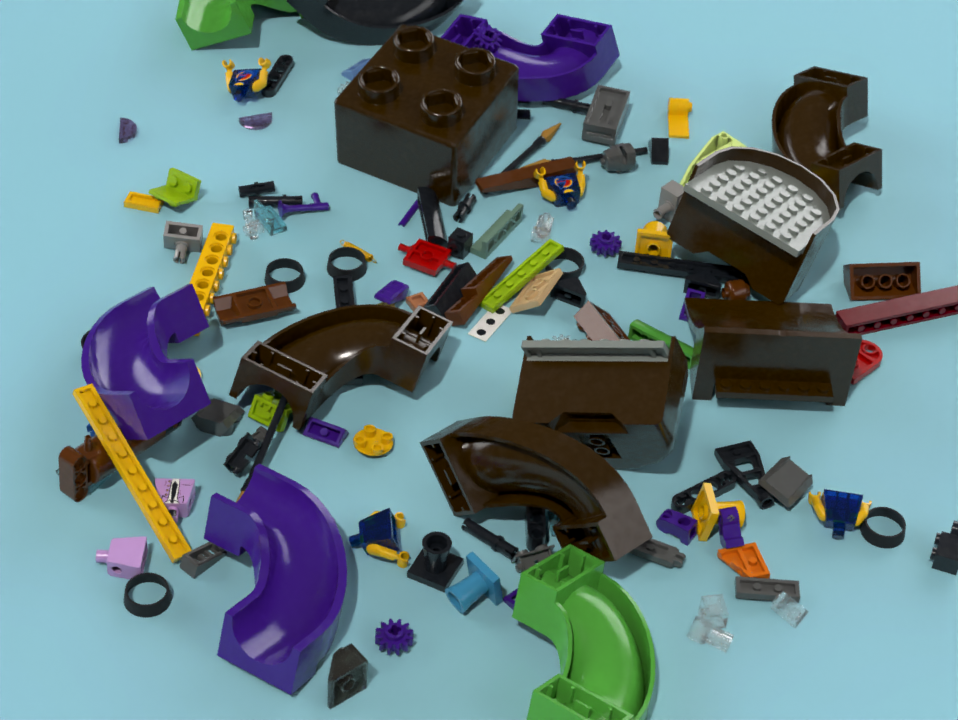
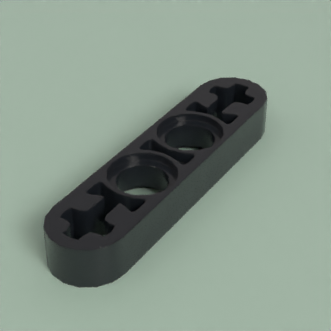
M281 55L268 74L266 87L261 90V94L264 97L269 98L277 94L293 68L292 56Z
M722 471L674 495L671 501V509L685 514L691 511L696 500L691 495L698 494L703 483H711L717 489L713 491L715 498L735 488L737 477L731 471Z

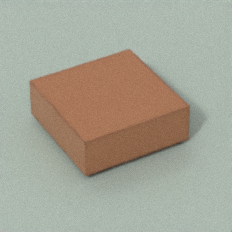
M423 292L406 297V303L413 312L419 305L424 307L428 301Z

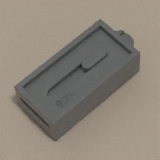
M598 85L583 122L581 139L605 145H615L628 110L630 91Z

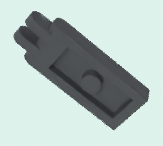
M652 538L629 552L666 567H672V565L681 567L686 558L685 554L679 552L678 548Z

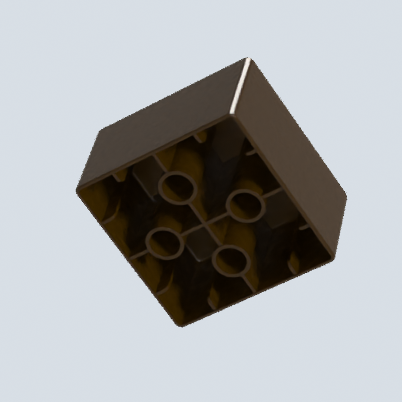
M400 25L334 101L337 161L340 164L417 193L418 187L431 188L437 193L439 202L449 206H456L473 185L475 179L480 176L517 128L518 66L494 57L486 49L478 47L468 48L435 36L424 27Z

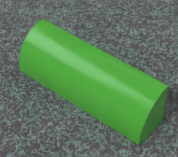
M639 319L634 320L630 324L628 337L631 340L665 341L668 349H670V335ZM678 340L690 370L694 348Z

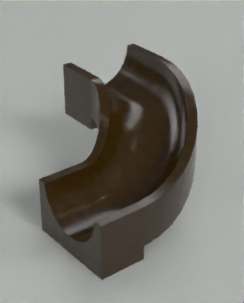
M483 416L456 421L420 442L454 516L475 514L484 508L528 506L546 509L556 514L561 520L552 526L561 548L571 544L604 562L620 559L653 537L635 497L620 474L591 448L559 431L514 418Z

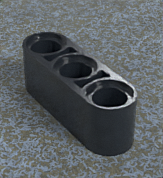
M525 506L526 547L529 551H533L536 547L545 544L546 518L545 509Z

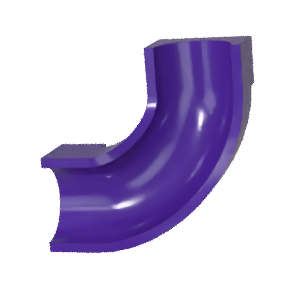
M460 14L440 38L468 48L478 47V44H473L475 39L472 36L477 27L480 28L483 24L487 28L489 24L487 19ZM557 14L541 33L543 42L539 45L524 43L496 30V33H501L500 39H502L498 50H494L492 53L494 57L518 66V101H553L578 95L597 84L620 56L612 25Z
M187 284L163 298L159 297L155 287H149L110 308L96 321L86 337L81 356L83 377L87 385L93 384L118 428H121L125 439L149 440L211 404L194 359H168L167 356L168 343H181L209 327L193 284Z

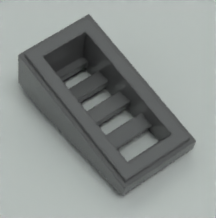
M208 542L183 554L180 568L189 576L195 578L226 556L227 551Z

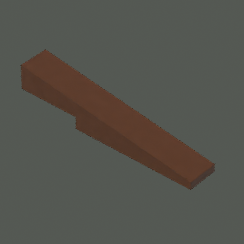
M570 156L475 179V184L482 193L539 187V179L533 176L536 168L538 173H540L541 167L546 169V173L543 176L546 181L554 180L558 176L575 178L577 172L574 169L575 161Z
M512 255L496 257L461 289L463 297L444 313L446 319L453 322L452 326L465 325L513 260Z

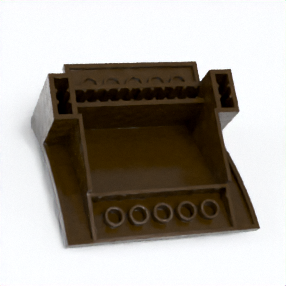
M684 298L687 320L696 335L689 371L692 399L711 400L715 385L716 398L825 402L826 405L845 406L862 336L858 333H847L841 327L831 304L797 302L777 304L773 301Z

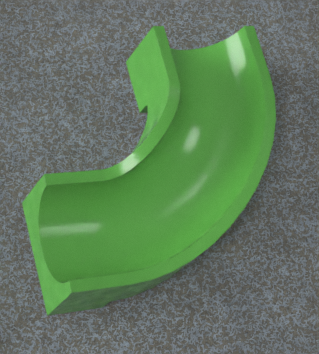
M179 0L175 20L191 50L251 34L254 13L251 9L253 4L285 12H296V10L286 2L287 0Z
M571 544L523 571L520 576L512 618L542 633L553 641L558 651L561 673H558L533 690L527 720H646L655 682L654 647L646 620L629 593L616 581L603 574L605 562Z

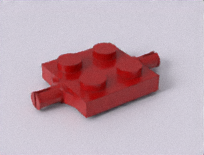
M420 238L412 246L399 244L398 250L407 253L403 258V265L436 276L443 267L453 269L457 265V263L448 260L452 253V250Z

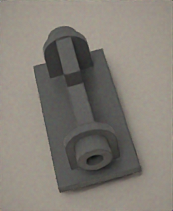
M543 544L529 552L527 549L521 550L516 553L511 563L517 562L515 564L516 571L522 573L534 566L535 561L539 563L552 555L551 551L555 545L547 546V544Z

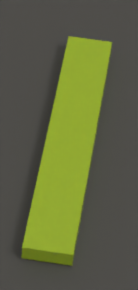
M549 239L488 292L479 306L493 314L564 251V246Z

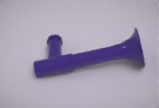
M316 192L311 194L314 203L286 205L279 200V217L282 218L288 212L329 210L328 202L321 203Z

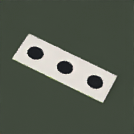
M503 305L493 314L487 311L468 334L486 342L512 312Z

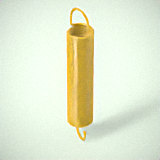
M345 241L344 245H342L343 247H352L360 250L368 262L374 259L372 254L348 241Z

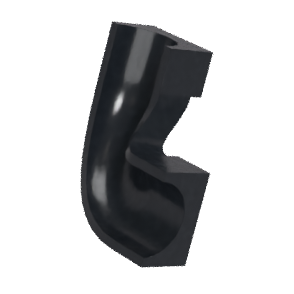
M287 0L286 2L313 26L335 39L358 45H383L400 25L421 26L431 32L446 21L464 0Z

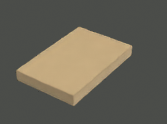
M557 268L537 274L521 290L511 304L510 311L516 313L541 306L562 276V270Z

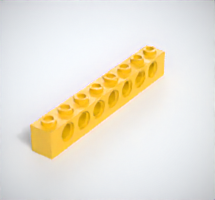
M212 223L189 283L193 284L205 317L210 315V305L214 304L213 297H215V292L219 291V280L223 279L224 267L227 268L228 256L232 255L233 244H236L237 241L234 225Z

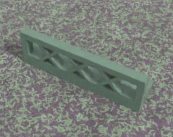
M518 203L512 211L507 209L471 246L470 253L486 259L522 222L523 205Z

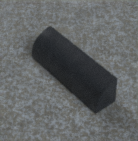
M418 187L417 203L425 240L447 248L448 241L437 193L428 187Z
M466 262L456 265L424 305V308L446 318L444 313L463 297L461 289L477 275L470 263Z

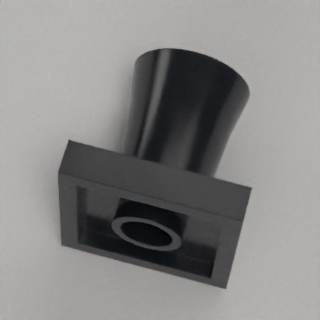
M430 532L424 536L422 540L423 549L407 571V578L445 593V589L450 586L462 567L464 558L449 553L452 540L447 534L443 532Z

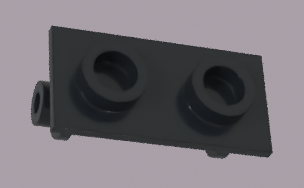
M247 432L239 440L234 451L227 456L223 465L229 472L235 475L242 474L250 462L245 456L253 458L261 448V442L256 438L254 439Z

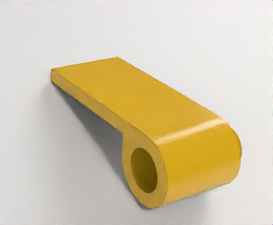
M669 97V138L689 139L688 113L692 112V102H689V99Z

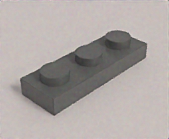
M736 576L735 598L799 603V581Z

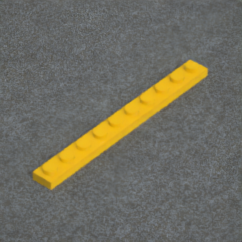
M93 384L74 389L72 393L171 562L180 561L183 554L192 550Z

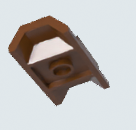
M285 282L213 297L216 316L221 326L254 321L296 309V304H292L288 296Z

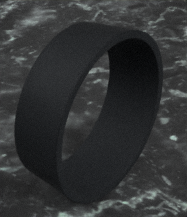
M337 248L329 255L327 272L332 278L333 276L351 275L352 281H356L362 278L367 271L365 256L356 248ZM339 257H353L360 260L362 264L355 269L343 270L335 267L331 262Z
M564 247V251L554 260H571L578 265L579 269L572 272H563L559 280L579 277L583 269L584 258L577 250ZM547 265L545 267V270L550 271L553 270V268Z
M280 258L272 261L266 268L265 285L285 282L288 293L298 291L305 283L302 265L296 260L289 258ZM279 268H291L298 271L300 275L291 281H278L273 279L269 273Z
M875 507L869 510L868 516L860 525L863 538L871 545L879 548L889 549L897 547L905 538L906 522L903 516L896 510L888 507ZM875 516L890 518L901 527L902 531L894 536L880 535L869 527L867 519Z
M138 574L132 577L125 586L124 605L135 616L143 618L154 617L166 611L171 604L172 596L168 583L158 574ZM153 582L166 588L164 597L153 604H138L128 596V592L134 586L141 583Z

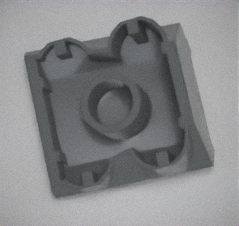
M213 398L210 400L211 404L199 410L191 418L195 426L202 432L219 437L230 436L234 431L233 423L239 422L245 411L238 405Z
M789 456L781 458L758 480V484L788 508L804 495L813 484L812 474H807L791 461Z

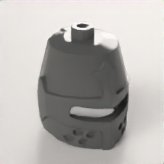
M630 143L615 144L603 151L600 163L604 165L606 171H616L617 173L628 171L635 166L636 152Z

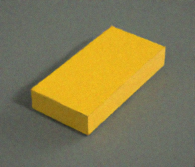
M131 191L124 201V207L157 214L164 204L163 200H157L152 195Z

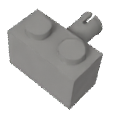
M671 180L661 187L658 208L653 210V215L656 219L664 218L671 223L684 193V186Z
M166 221L163 234L164 248L175 249L173 257L175 263H178L179 257L180 264L185 262L186 251H201L203 225Z

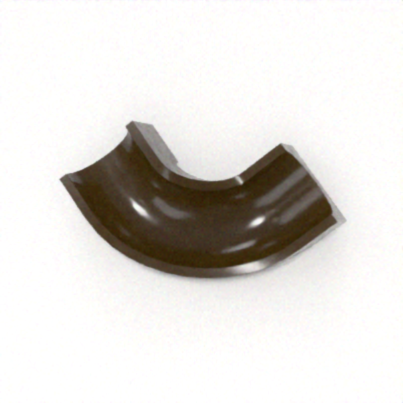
M813 66L794 75V85L787 88L779 96L772 113V152L803 165L823 179L835 193L840 209L844 208L845 195L850 183L876 190L882 188V149L855 142L846 145L842 135L847 125L868 116V78Z
M374 304L351 305L323 311L289 325L269 337L263 343L257 341L241 357L229 396L236 399L247 386L253 384L272 387L280 392L290 404L293 412L292 427L300 430L332 394L349 381L361 375H378L413 393L429 360L437 361L439 359L453 322L420 305L413 313L400 308Z

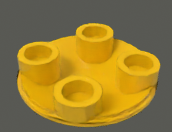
M366 425L363 430L356 433L353 438V444L359 452L365 455L380 456L389 452L393 447V435L390 432L376 428L374 425Z

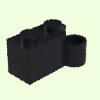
M954 520L950 533L944 531L941 533L937 532L934 541L937 548L933 547L930 559L933 560L931 568L956 575L958 571V521Z

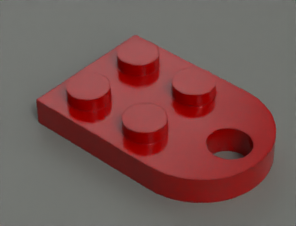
M862 340L851 384H856L880 366L883 353L875 343Z

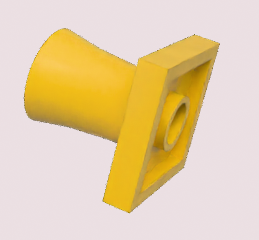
M651 221L643 229L638 228L635 253L670 258L673 241L667 235L666 226L659 221Z
M703 483L691 509L692 517L698 520V540L707 541L714 525L718 524V509L735 506L739 514L741 528L745 520L743 501L716 502L712 484Z

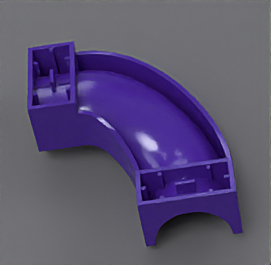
M258 464L254 467L248 487L237 502L218 493L213 494L210 500L204 539L237 556L247 551L253 564L255 576L254 590L225 612L217 656L292 695L315 675L317 664L327 654L335 638L347 586L346 553L338 527L320 499L296 481Z

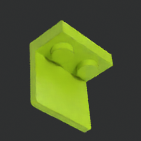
M170 168L166 185L149 189V194L153 195L157 200L168 202L170 206L178 207L198 199L201 180L176 168Z
M275 389L255 394L248 417L269 427L282 394ZM288 402L276 429L278 432L284 431L289 414L293 413Z

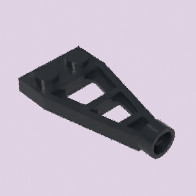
M751 440L715 449L714 455L722 468L726 471H731L737 477V482L756 500L761 509L770 508L775 501L772 495L760 484L751 485L747 481V479L754 477L761 479L765 475L760 454ZM750 461L753 469L741 472L735 465Z

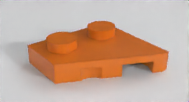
M755 542L739 547L718 549V558L740 576L770 578V572Z

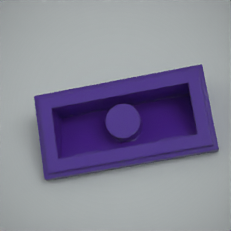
M310 417L302 435L339 448L349 432L344 428Z

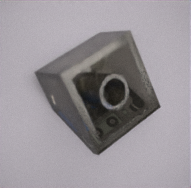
M352 643L339 648L333 653L328 676L329 709L334 708L367 688L368 661Z

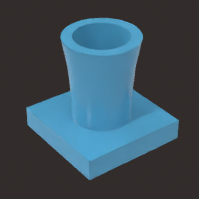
M472 551L466 556L469 576L445 589L451 604L462 614L483 594L496 606L503 602L500 578Z

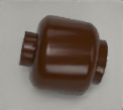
M742 279L727 281L721 290L723 299L747 300L750 296V287Z

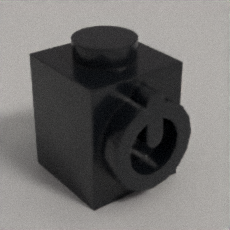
M458 227L448 237L447 246L448 249L452 250L451 256L463 260L470 253L473 233Z

